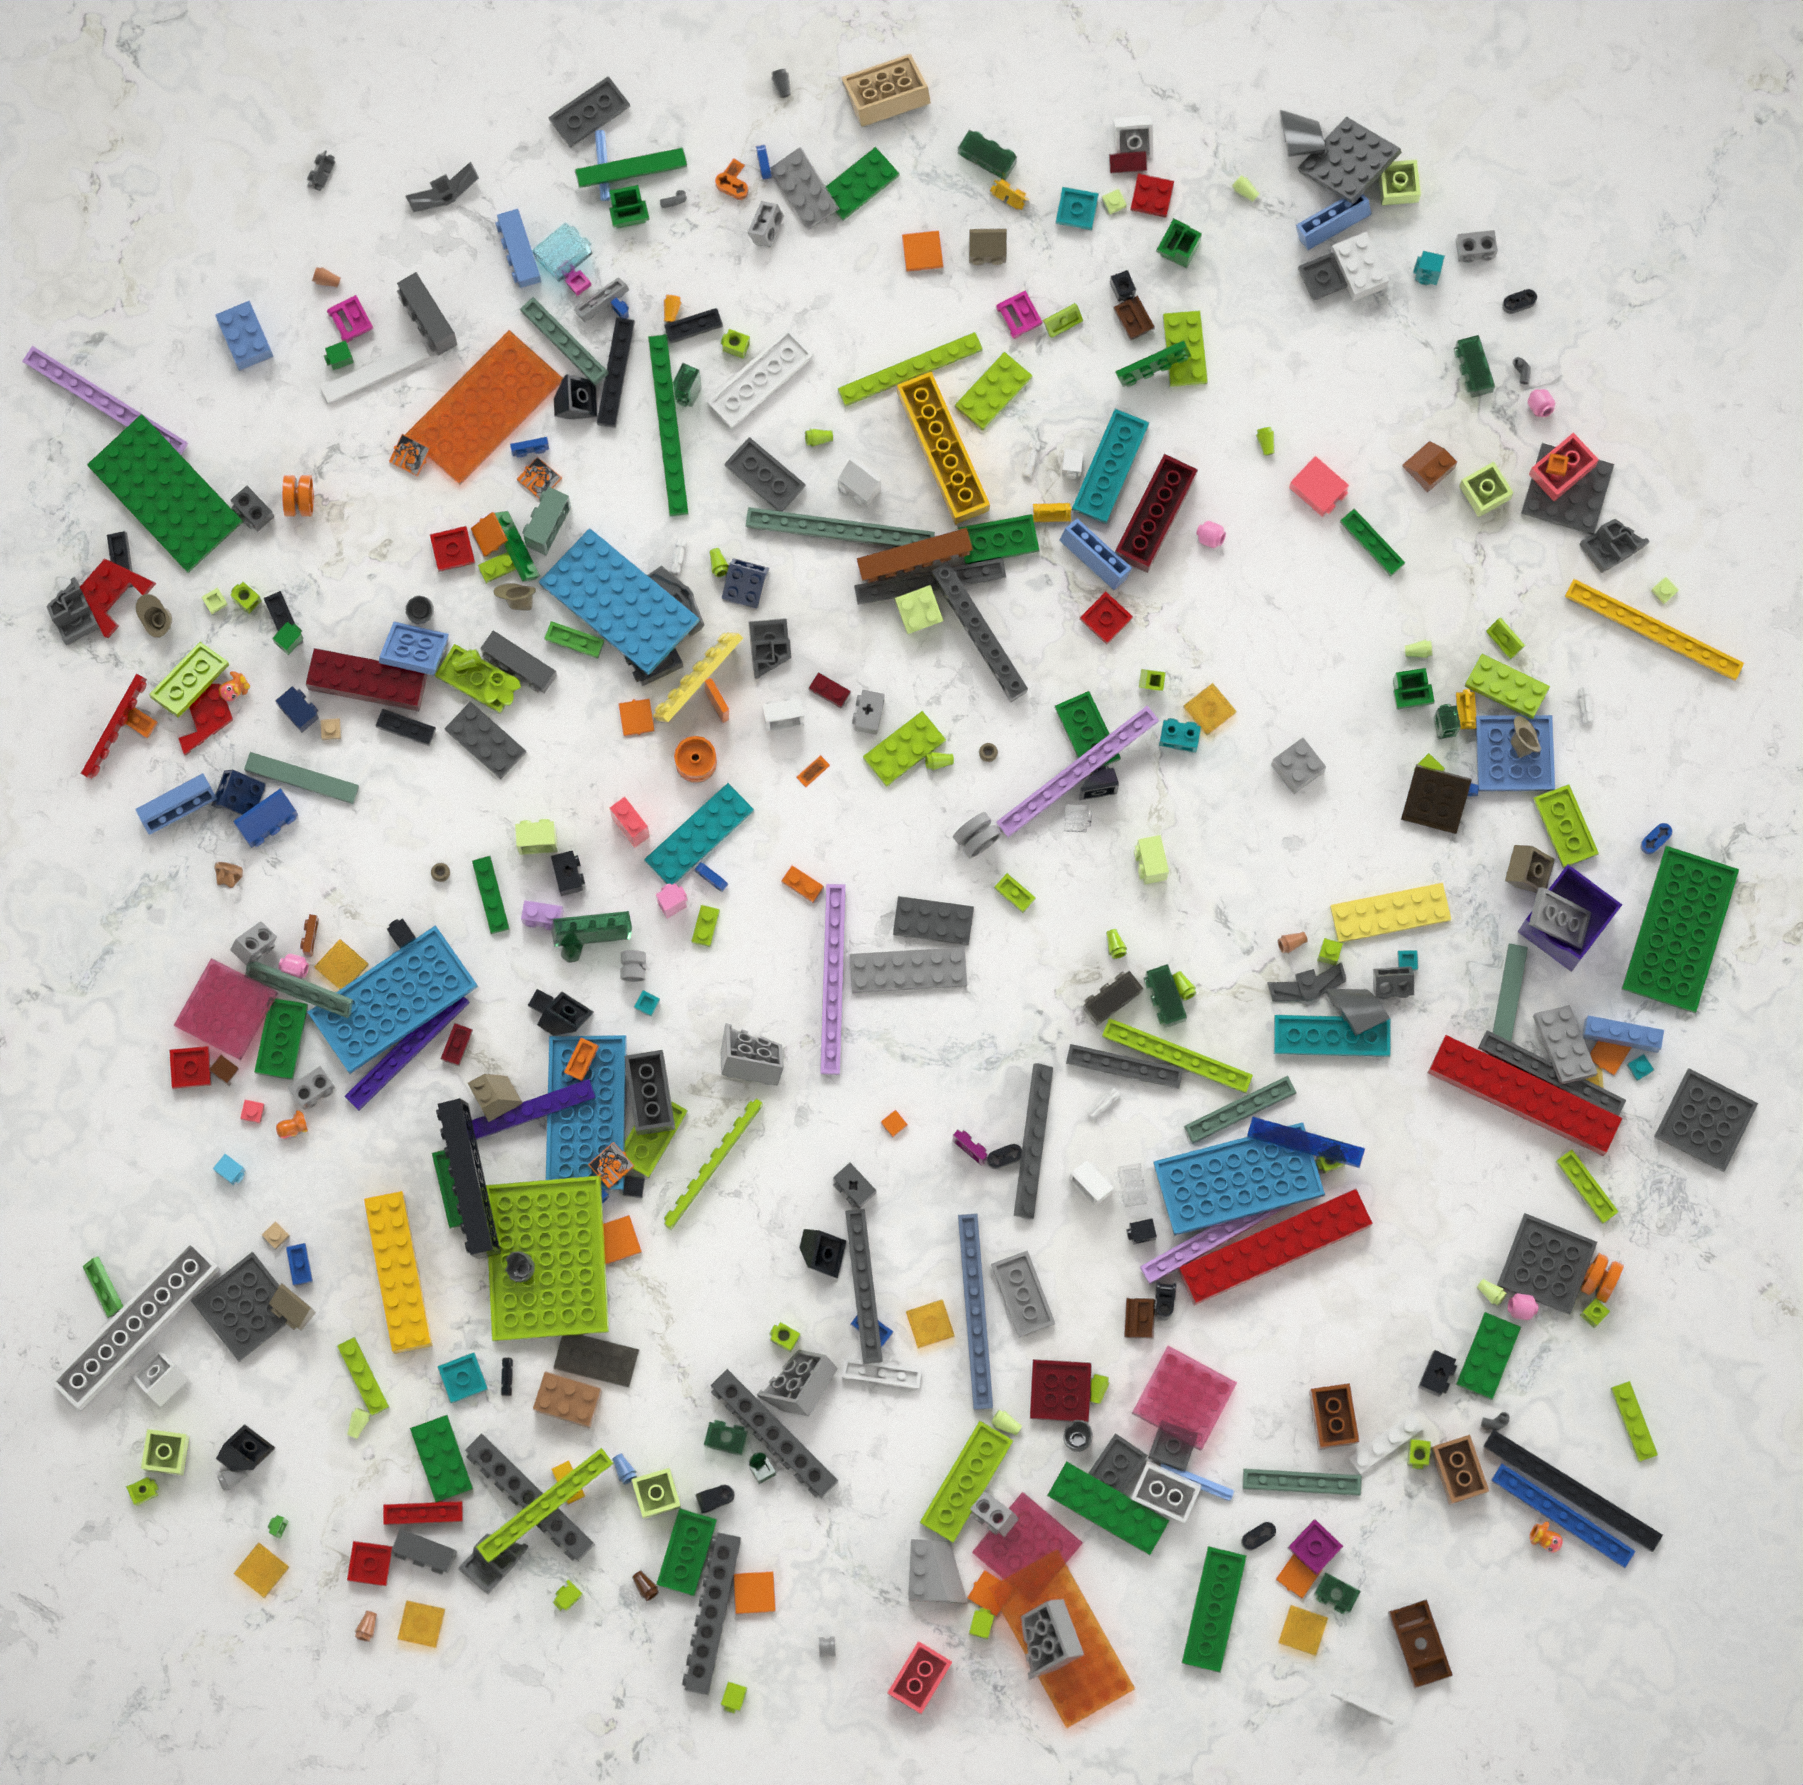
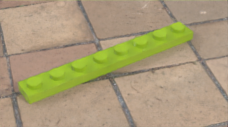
M973 332L838 388V392L846 407L895 387L898 384L978 353L983 348L976 333Z
M1111 1018L1108 1019L1102 1034L1103 1038L1245 1094L1253 1077L1250 1073Z
M757 1098L754 1102L750 1101L744 1109L746 1113L742 1118L739 1116L733 1124L735 1128L732 1132H727L721 1140L723 1144L719 1149L716 1147L710 1155L712 1158L710 1162L702 1165L698 1171L700 1173L696 1180L693 1178L688 1184L687 1188L689 1190L685 1195L681 1194L675 1203L677 1204L676 1208L673 1211L669 1210L666 1214L664 1225L668 1229H673L763 1107V1103Z
M601 1447L476 1546V1548L488 1563L611 1467L614 1464Z

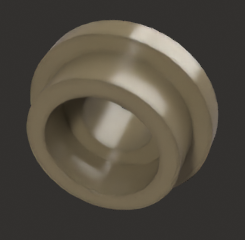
M985 743L980 747L979 756L983 761L992 762L997 758L998 750L994 744ZM990 750L992 754L987 756L985 751Z
M437 863L431 869V876L437 882H444L450 876V869L444 863ZM439 870L444 871L442 876L437 875Z

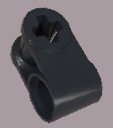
M1156 1282L1155 1314L1160 1320H1168L1173 1314L1176 1283L1171 1285ZM1161 1306H1167L1170 1312L1168 1314H1162L1159 1311V1308Z
M724 1484L699 1492L695 1496L703 1514L732 1502L735 1493L729 1485ZM724 1489L730 1492L727 1499L720 1497Z

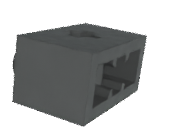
M850 1162L833 1177L835 1182L833 1186L839 1193L843 1191L848 1196L846 1200L853 1207L857 1206L860 1209L876 1194V1189ZM850 1183L853 1184V1185H854V1184H857V1190H856V1191H855V1189L849 1190V1189H850V1185H849Z

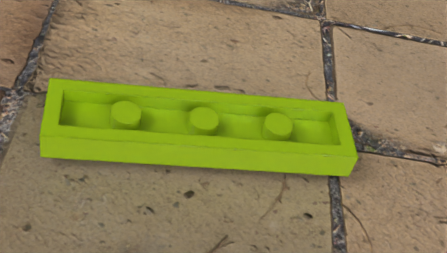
M1572 1149L1555 1161L1602 1224L1619 1212Z
M353 1337L337 1345L371 1416L389 1408L356 1338Z
M1628 1381L1611 1387L1638 1462L1658 1456L1631 1382Z

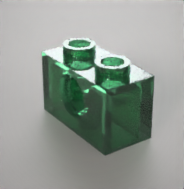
M1441 705L1433 717L1437 739L1456 737L1461 728L1457 705Z
M715 1420L714 1423L709 1422L704 1447L742 1456L748 1436V1431H744L745 1427L734 1425L733 1428L725 1426L726 1422ZM724 1432L731 1433L732 1439L729 1442L721 1440V1435Z
M1325 1572L1313 1595L1317 1597L1316 1600L1324 1605L1329 1603L1335 1606V1611L1344 1615L1345 1612H1351L1361 1591ZM1337 1589L1341 1592L1340 1600H1334L1331 1597L1332 1590Z

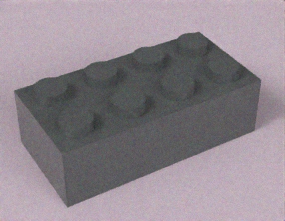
M417 272L397 283L398 298L403 307L406 306L409 311L408 314L411 320L416 322L422 337L425 336L432 352L436 351L439 356L457 346L453 329Z
M663 1050L624 1056L637 1136L676 1130Z

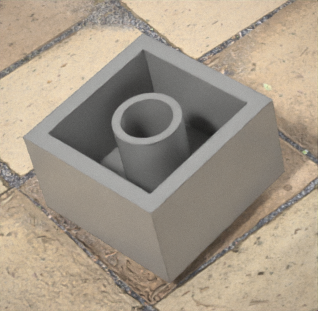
M1301 738L1275 757L1271 763L1272 767L1294 794L1323 774L1326 769L1325 764L1304 738Z

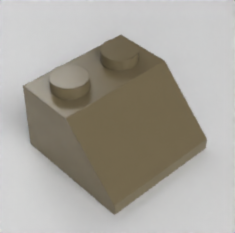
M969 229V263L974 265H983L984 263L1001 265L1006 263L1007 229Z
M1514 845L1505 881L1516 888L1534 893L1538 892V888L1547 889L1555 859L1534 846Z
M483 1074L468 1082L488 1122L523 1104L508 1076Z
M282 1283L269 1302L270 1306L273 1307L270 1311L279 1318L281 1315L287 1319L285 1323L293 1330L298 1328L301 1331L316 1314L307 1303Z

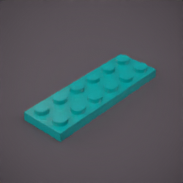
M1114 409L1072 506L1073 511L1107 524L1147 431L1149 422Z
M727 783L652 851L644 861L666 884L673 885L751 815L754 809Z
M1274 1015V1054L1390 1057L1391 1018L1355 1036L1347 1020L1344 1021L1342 1016Z

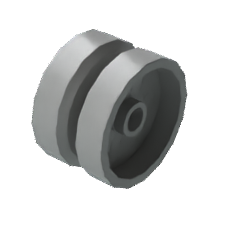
M982 812L970 819L953 835L958 845H965L963 851L969 859L985 851L1002 835L996 825L989 826L992 820L986 812Z

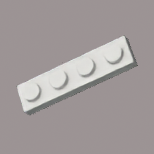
M844 1358L842 1378L919 1389L922 1369L885 1363L863 1364L862 1360Z
M1411 1413L1348 1459L1360 1475L1424 1428L1413 1413Z

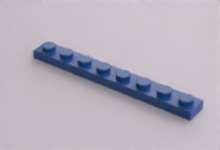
M1504 1464L1499 1466L1490 1480L1623 1568H1626L1636 1552Z

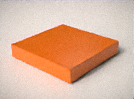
M939 230L902 234L906 272L943 268Z
M709 678L705 680V693L722 723H725L729 720V708L713 679Z
M630 1215L603 1224L605 1265L642 1253Z
M773 1571L734 1574L736 1614L776 1612Z

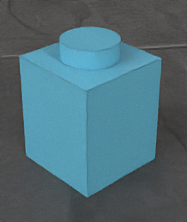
M224 1154L213 1168L216 1173L233 1186L236 1182L240 1183L246 1171L227 1154Z

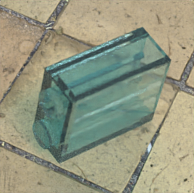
M566 222L532 250L536 260L558 282L593 254L590 248L592 245L586 237L582 238L579 231L574 226L570 227Z

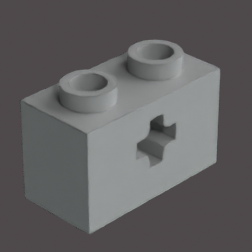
M862 690L861 695H857L856 706H859L858 713H854L852 724H855V731L877 735L885 694ZM867 709H871L869 715H865Z

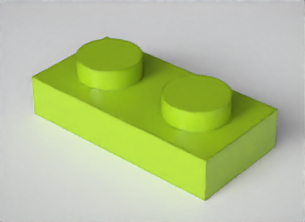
M1074 303L1044 319L1043 323L1048 335L1053 338L1084 320L1078 305Z
M508 552L478 565L486 583L516 570Z
M1502 618L1497 619L1486 630L1489 636L1510 659L1514 658L1526 646Z
M1008 873L994 887L996 891L1022 913L1036 899Z
M701 905L691 940L692 943L707 947L711 946L720 909Z

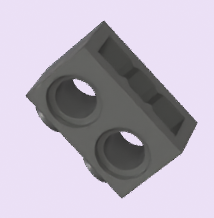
M245 486L230 500L233 505L231 509L238 516L241 514L245 518V524L250 529L254 527L257 532L274 518L273 512L248 486ZM243 500L249 501L247 506L240 505ZM256 513L262 514L259 519H253V516Z
M1412 966L1373 969V990L1376 998L1388 999L1396 996L1407 998L1414 995V972ZM1407 981L1405 985H1399L1401 982ZM1384 982L1388 983L1386 986H1380Z

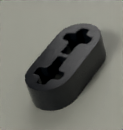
M1526 289L1508 295L1503 301L1502 308L1509 314L1531 308L1537 301V294L1532 289ZM1526 295L1532 297L1531 302L1524 300ZM1509 301H1511V303L1518 302L1514 305L1513 308L1511 306H1507Z
M1010 1144L989 1153L987 1164L992 1169H999L1015 1163L1021 1159L1022 1148L1018 1144ZM1011 1148L1019 1151L1016 1158L1013 1155L1006 1157V1154L1011 1152ZM993 1155H996L997 1158L1001 1156L1004 1157L1003 1159L999 1160L998 1165H996L995 1162L991 1163Z
M1264 1522L1250 1530L1242 1537V1546L1246 1550H1254L1271 1540L1276 1534L1275 1525L1271 1522ZM1263 1526L1272 1528L1271 1536L1267 1534L1262 1537L1260 1536V1533L1264 1531ZM1257 1535L1258 1539L1253 1542V1547L1250 1544L1246 1545L1247 1536L1253 1538Z

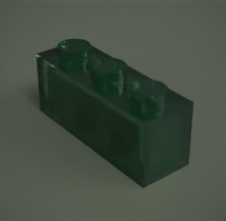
M969 129L958 146V155L1005 181L1017 163V156L1013 151L1001 148L997 142L987 140L978 131L973 132Z
M1479 335L1457 340L1454 354L1456 358H1459V370L1461 375L1465 376L1466 382L1464 384L1467 393L1470 392L1471 398L1492 393L1495 384Z
M683 362L673 381L675 400L679 405L693 407L702 388L700 370Z
M1168 964L1146 971V977L1143 980L1146 988L1151 990L1150 1000L1153 1007L1156 1006L1159 1013H1156L1159 1024H1163L1165 1029L1185 1022L1187 1015Z

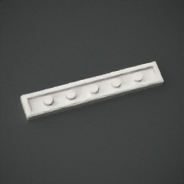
M421 340L320 386L327 403L331 404L430 359V355Z

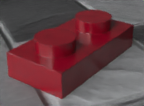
M1146 151L1109 154L1110 173L1147 171Z
M819 672L809 686L811 692L839 708H842L851 693L847 688Z
M454 1023L440 1059L460 1066L473 1029Z

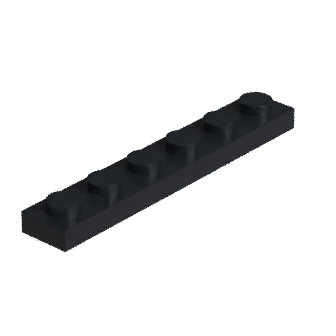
M616 317L606 369L609 374L604 380L597 425L616 428L635 320Z

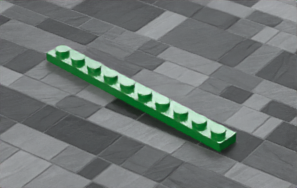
M667 334L648 336L670 516L687 515L688 505Z

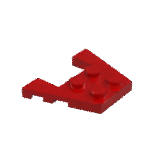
M103 559L80 586L105 638H109L119 627L107 612L132 584L142 595H145L156 585L154 581L107 559Z
M211 684L189 706L197 732L178 738L184 755H188L192 749L201 745L204 740L233 721L227 701L223 700L219 694L221 684Z

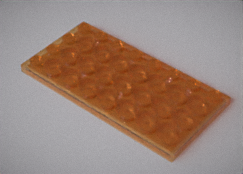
M508 330L405 435L430 447L431 450L428 457L455 482L461 485L561 384L563 377L515 334Z
M1058 1549L988 1588L1025 1655L1028 1654L1027 1642L1023 1638L1021 1616L1047 1601L1064 1600L1084 1655L1058 1670L1039 1676L1038 1679L1066 1729L1135 1690L1132 1681Z

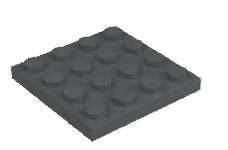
M1346 116L1324 139L1325 152L1310 154L1298 167V170L1303 175L1354 204L1402 151L1400 147Z
M1542 443L1536 464L1550 453L1555 446ZM1599 460L1595 468L1556 501H1553L1531 478L1521 514L1593 535L1614 464Z
M1688 1068L1654 1137L1725 1172L1758 1103Z
M1524 1213L1497 1286L1516 1294L1531 1295L1535 1298L1536 1302L1570 1315L1598 1242Z
M253 1251L190 1300L239 1362L283 1328L287 1321L284 1316L281 1315L279 1318L270 1311L273 1307L270 1306L269 1302L280 1285Z

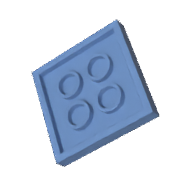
M393 622L379 656V663L435 675L448 642L449 634Z

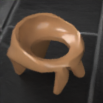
M226 862L215 863L214 869L217 885L226 884L229 888H233L242 878V867Z

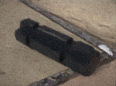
M505 1357L502 1358L501 1384L503 1387H501V1395L511 1396L512 1387L510 1386L512 1385L513 1372L511 1367L513 1366V1359Z

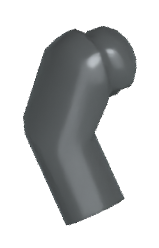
M678 190L676 196L660 199L661 207L667 208L684 203L687 199V196H685L686 192Z
M1514 358L1513 365L1520 373V383L1529 384L1530 365L1523 358Z
M1501 1412L1493 1420L1483 1417L1481 1427L1499 1431L1508 1425L1510 1416L1506 1412Z

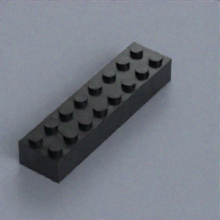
M461 1098L438 1103L436 1114L443 1127L440 1129L442 1139L446 1141L447 1147H444L446 1158H449L451 1166H448L451 1178H454L455 1185L452 1188L454 1195L458 1197L459 1201L457 1211L459 1215H462L463 1223H461V1230L463 1234H466L467 1242H465L466 1251L477 1259L501 1254L469 1103Z

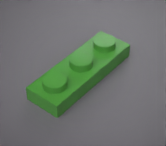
M552 621L544 638L548 642L597 659L605 642L604 639Z
M99 1256L94 1257L82 1267L109 1318L116 1315L124 1306Z

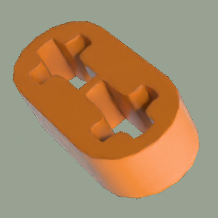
M720 173L716 176L715 183L718 190L738 200H743L747 197L748 186L745 182L728 173ZM727 179L728 184L724 183L721 185L720 180ZM741 187H743L744 193H743V192H740V193L738 194V193H737V189H740Z

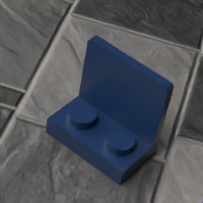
M733 558L729 564L721 598L752 608H758L764 581L768 576L770 568Z
M224 770L215 794L217 799L212 802L211 806L227 808L243 815L259 804L266 784L236 770Z

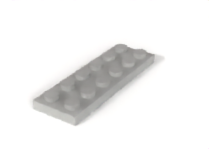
M965 947L850 954L852 993L967 986Z

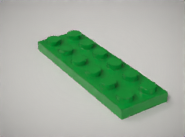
M1067 1461L1047 1494V1497L1149 1556L1169 1523L1168 1519Z
M1210 1546L1207 1547L1182 1664L1221 1672L1247 1555Z

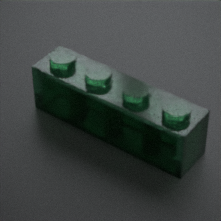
M629 911L553 919L551 927L554 947L630 939L632 931Z

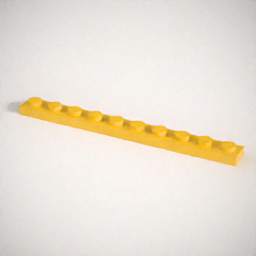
M1573 579L1564 596L1736 681L1744 665V662L1576 579Z

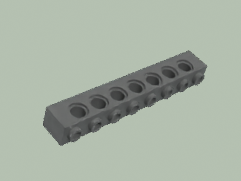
M947 561L932 570L931 576L1010 702L1026 694L1028 687L949 562Z
M728 1369L710 1385L713 1389L711 1393L718 1400L722 1398L727 1403L725 1407L732 1414L736 1412L741 1417L739 1421L746 1428L750 1426L754 1430L752 1434L760 1442L764 1440L768 1444L766 1448L772 1455L778 1454L782 1458L780 1462L787 1470L792 1468L796 1472L794 1477L801 1484L805 1481L810 1487L808 1491L815 1498L819 1496L822 1499L838 1483V1479ZM730 1388L737 1391L736 1397L728 1398L726 1396L727 1390ZM742 1403H749L751 1409L748 1412H742L740 1410ZM757 1416H762L765 1419L762 1426H756L753 1423ZM776 1430L779 1433L778 1438L770 1440L767 1437L769 1431ZM790 1444L793 1448L792 1452L784 1454L781 1451L782 1446ZM798 1458H804L807 1463L805 1467L798 1468L795 1465V1461ZM812 1472H818L820 1479L817 1482H812L809 1479V1475Z
M482 1433L465 1450L468 1453L466 1458L474 1465L478 1463L482 1467L480 1471L487 1478L490 1476L496 1480L494 1485L501 1492L506 1490L510 1494L508 1499L514 1505L520 1504L523 1508H526L529 1505L523 1501L526 1494H533L534 1500L543 1494ZM484 1453H491L492 1459L490 1462H482L481 1457ZM503 1466L506 1468V1473L499 1477L495 1474V1471L498 1467ZM518 1480L520 1487L517 1490H511L509 1487L511 1481ZM559 1508L536 1525L543 1533L548 1531L552 1535L550 1540L557 1547L562 1545L566 1549L564 1553L572 1561L576 1559L579 1562L595 1545ZM560 1521L562 1523L560 1531L555 1532L552 1530L553 1522ZM568 1535L576 1536L575 1544L567 1545L566 1537Z
M717 1532V1537L713 1536L711 1548H714L713 1556L708 1557L707 1568H710L709 1575L704 1576L702 1587L706 1588L705 1594L700 1595L698 1607H702L701 1613L696 1615L694 1624L697 1627L696 1635L692 1634L690 1646H693L692 1654H688L686 1666H689L688 1674H684L682 1680L685 1691L709 1695L741 1537ZM722 1549H726L729 1552V1556L725 1560L718 1558V1552ZM723 1569L725 1576L722 1579H716L714 1577L715 1570ZM714 1588L721 1591L718 1599L710 1597V1591ZM709 1608H714L717 1611L716 1616L712 1619L707 1618L705 1615L706 1610ZM706 1627L711 1628L713 1631L710 1638H703L701 1635L702 1630ZM701 1647L708 1649L709 1653L705 1658H700L697 1655V1651ZM696 1667L704 1669V1675L701 1678H696L693 1675V1670Z

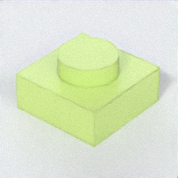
M1119 189L1102 196L1109 214L1115 213L1127 206Z
M1665 577L1651 591L1665 604L1679 590Z
M218 588L201 597L211 614L228 605Z

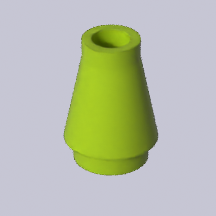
M1271 427L1258 429L1256 437L1264 456L1274 454V431H1272Z
M810 428L805 431L807 446L811 445V447L833 441L832 430Z
M714 548L710 550L712 573L715 577L726 576L729 564L720 549Z
M470 649L452 661L455 670L459 671L479 666L478 664L482 663V659L477 649Z
M930 752L925 755L926 768L933 771L954 765L953 754Z
M1117 929L1107 931L1109 955L1113 959L1124 957L1127 954V947L1118 934Z
M1182 971L1172 975L1179 998L1186 1001L1196 995V987L1183 975Z
M1094 1374L1093 1378H1091V1402L1101 1404L1110 1384L1108 1382L1109 1377Z

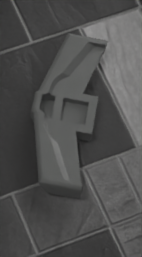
M470 161L450 180L444 174L430 182L433 189L408 194L405 197L413 212L443 205L447 206L455 202L463 192L479 179V176Z
M662 565L649 573L647 576L700 619L697 625L688 633L689 637L702 630L705 624L691 589Z
M1340 962L1317 976L1314 969L1295 974L1297 982H1267L1272 1001L1308 1002L1316 1000L1319 996L1325 994L1326 989H1334L1346 982V974L1343 964Z

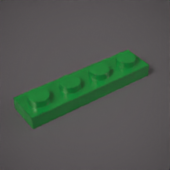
M1355 508L1340 520L1345 529L1390 576L1405 565V561Z
M509 512L495 513L508 539L504 546L522 582L536 580L540 574Z
M491 856L472 860L490 933L495 934L510 930Z

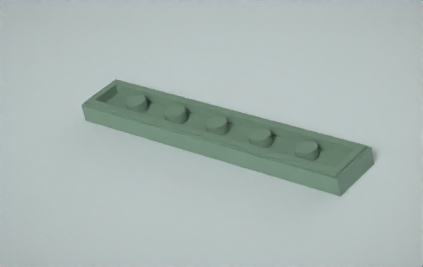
M534 297L520 309L595 386L609 374Z
M253 752L249 753L244 768L246 772L351 804L354 803L359 789L357 784Z
M1509 943L1492 1033L1511 1042L1528 947Z
M252 961L246 966L245 978L343 1017L349 1018L351 1015L353 999L259 962L254 963Z
M1286 1076L1185 1125L1184 1128L1192 1144L1297 1092L1289 1077Z
M1243 1469L1242 1489L1360 1496L1362 1475Z

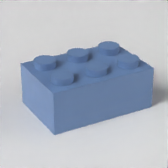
M250 300L215 314L239 371L274 357Z

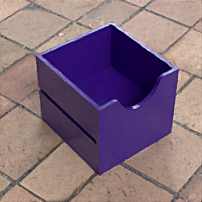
M1567 864L1548 890L1591 912L1582 949L1574 948L1529 925L1532 911L1523 922L1518 933L1572 972L1623 904Z

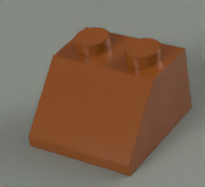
M1429 441L1409 458L1402 467L1428 493L1455 469L1457 461L1445 448Z

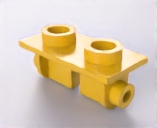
M1003 179L1000 181L994 180L997 185L991 187L990 192H992V195L1002 201L1005 200L1006 196H1009L1006 203L1016 210H1022L1025 206L1023 201H1029V198L1025 197L1026 193L1018 188L1016 191L1010 188L1011 184Z
M1070 503L1033 504L1034 522H1071Z
M1470 689L1456 692L1458 730L1476 729L1475 692H1470Z

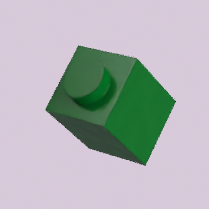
M346 340L325 348L326 355H323L327 366H332L333 371L354 363Z
M287 622L272 640L274 644L289 655L304 638L301 634L302 630L296 624L291 625Z

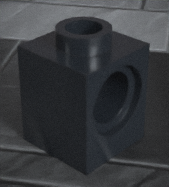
M1128 270L1110 276V285L1118 302L1122 300L1125 302L1134 298L1136 288ZM1126 285L1128 289L1121 290L1119 286Z
M403 918L392 921L389 924V928H387L388 933L399 949L416 939Z
M1153 1218L1130 1223L1129 1229H1126L1128 1240H1132L1133 1245L1153 1241L1157 1238Z

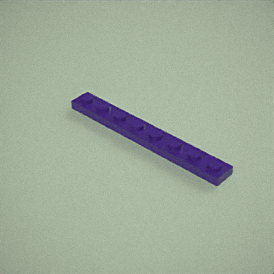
M465 997L461 998L408 1034L345 1095V1098L360 1111L470 1003L469 1000Z
M590 1079L522 1102L523 1104L488 1122L485 1116L473 1119L476 1140L595 1099L596 1096Z

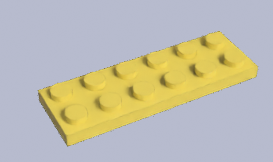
M723 633L717 639L718 643L715 647H710L706 651V657L702 661H698L692 667L693 671L680 680V686L677 689L671 690L667 695L668 699L655 708L656 712L653 717L657 721L669 722L740 643L743 637L739 633Z
M1443 883L1330 905L1337 940L1340 943L1451 921Z

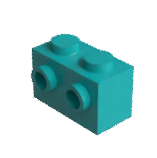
M1423 251L1421 257L1417 256L1413 274H1416L1415 281H1419L1422 285L1432 284L1437 286L1445 255Z
M1173 718L1163 720L1159 746L1196 753L1201 726H1197V723L1194 722L1180 723L1179 720Z

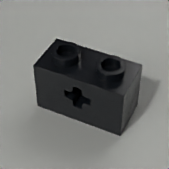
M573 850L552 855L551 860L560 895L564 896L583 891L582 885L585 884L583 873L579 874L577 867L581 866L578 855L574 856ZM570 869L571 876H567L566 870Z
M1434 1350L1418 1388L1438 1397L1442 1393L1446 1394L1450 1383L1447 1382L1450 1375H1454L1458 1366L1455 1364L1456 1359ZM1441 1370V1375L1443 1376L1438 1379L1436 1378L1437 1374L1434 1372Z

